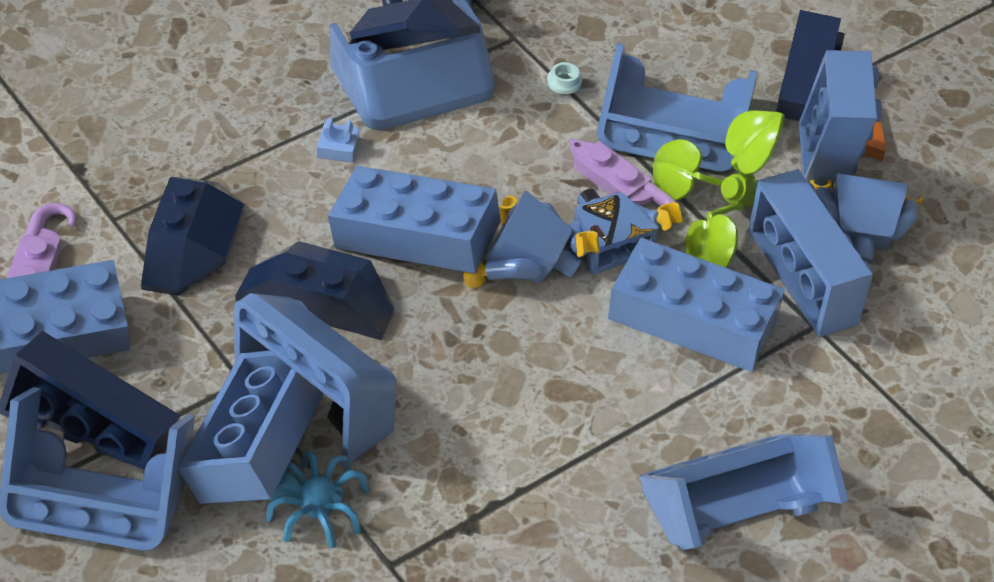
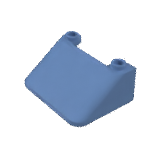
M617 43L597 128L599 141L613 151L654 159L656 153L664 144L673 140H687L698 146L702 152L703 158L699 169L718 173L731 170L733 168L731 161L734 156L726 149L727 131L734 118L743 112L750 111L757 83V71L750 70L748 79L738 78L729 82L724 89L722 101L718 102L643 86L645 80L643 63L634 56L626 55L625 45Z

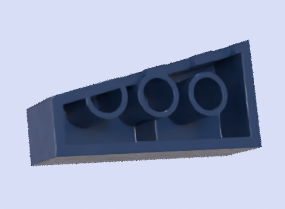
M41 331L15 354L0 399V414L9 417L10 401L33 387L41 388L37 429L41 430L44 426H48L63 432V439L76 444L79 441H87L96 446L97 452L144 470L148 461L167 447L169 428L178 422L181 416L44 331Z

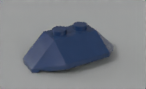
M382 0L383 6L368 9L351 30L349 45L361 41H371L380 45L383 50H390L481 32L480 26L451 0H409L404 2L403 0Z
M170 177L148 232L141 290L179 296L188 290V286L204 279L226 264L245 211V204L219 182L188 177Z
M301 241L251 267L235 295L236 301L241 300L250 293L291 297L294 300L301 301L310 312L331 327L378 340L382 339L394 314V306L371 260Z

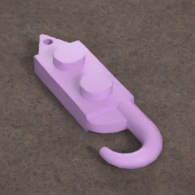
M570 139L569 147L574 157L573 168L609 195L617 192L624 193L632 202L641 206L651 201L659 206L676 202L670 195L653 184L649 176L601 141L593 144Z
M50 203L41 206L35 211L25 235L21 237L7 278L55 270L62 250L61 240L57 233L44 229V226L49 217L57 214L67 216L69 225L75 226L77 216L71 207L62 203Z

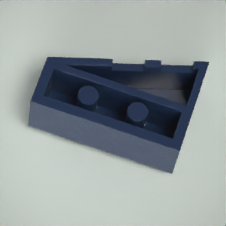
M800 10L776 112L784 114V118L800 121L826 50L841 51L845 33L838 32L841 18Z

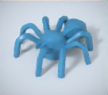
M305 450L301 457L300 467L306 468L308 463H310L311 478L308 480L296 464L289 462L286 470L292 471L300 483L290 473L284 472L272 498L269 499L271 501L267 506L265 520L271 522L274 518L276 507L282 503L301 506L300 509L287 519L282 538L283 541L290 542L294 524L301 516L306 514L311 518H319L325 531L328 547L335 548L337 543L334 529L327 517L333 510L344 511L350 517L354 533H361L358 515L349 505L342 503L341 496H344V491L339 487L350 478H355L359 481L361 491L369 493L370 488L367 476L362 472L352 470L346 455H338L330 459L325 474L321 477L319 476L317 456ZM341 462L345 473L331 483L330 480L337 463Z

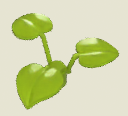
M751 110L743 112L734 118L728 128L725 144L727 151L734 156L731 165L739 174L730 175L724 180L697 172L703 156L698 146L690 141L673 140L664 144L658 150L653 163L654 183L674 200H681L690 194L695 178L720 186L725 200L732 203L708 212L707 221L696 220L690 225L685 240L686 254L729 268L737 250L739 233L735 222L723 214L734 210L743 211L744 206L753 207L758 180L755 179L753 174L760 171L766 165L775 149L784 121L783 113Z

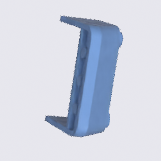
M453 0V3L480 26L481 33L449 38L391 55H386L380 45L371 41H361L349 45L338 24H330L331 68L367 127L374 130H385L482 103L493 96L495 80L482 25L466 0Z
M250 293L234 304L235 362L240 353L270 350L344 409L342 455L347 456L350 464L394 431L396 379L389 368L379 365L310 312L299 300H294L291 297Z
M33 387L10 401L0 487V515L7 524L16 528L142 551L154 549L166 538L186 483L178 470V466L192 442L195 415L187 414L169 428L166 452L159 453L148 461L142 481L65 467L66 446L64 441L51 431L37 429L41 388Z
M787 433L770 436L653 470L639 476L643 493L670 544L680 546V550L701 547L705 544L704 537L709 536L712 529L778 509H792L793 515H803L818 510L817 503L820 502L845 503L849 501L832 435Z

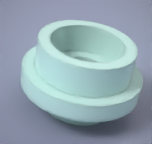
M562 62L554 65L548 73L547 84L551 90L557 93L571 94L580 89L582 76L575 65Z

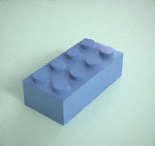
M826 50L799 121L802 175L807 182L814 180L816 185L825 186L826 180H831L833 187L837 173L852 175L857 172L859 157H864L866 142L872 139L874 124L880 121L882 113L881 100L875 99V89L879 81V70L877 66L872 65L871 51Z
M357 165L328 214L336 249L476 274L501 223L497 190L495 188Z
M799 169L758 180L748 232L817 336L822 337L858 326L873 278L868 262L862 260L853 247L851 238L843 233L834 220L831 210L824 206L816 195L814 186L807 182Z
M640 238L612 287L608 319L753 372L778 320L785 289Z
M114 260L0 279V374L10 372L15 354L41 331L46 332L86 358L130 350L128 325Z
M270 350L240 353L178 466V470L199 504L271 499L324 394Z

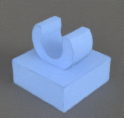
M328 118L326 123L324 122L317 145V158L353 163L360 139V127H353V123L348 120L346 125L333 124V118Z

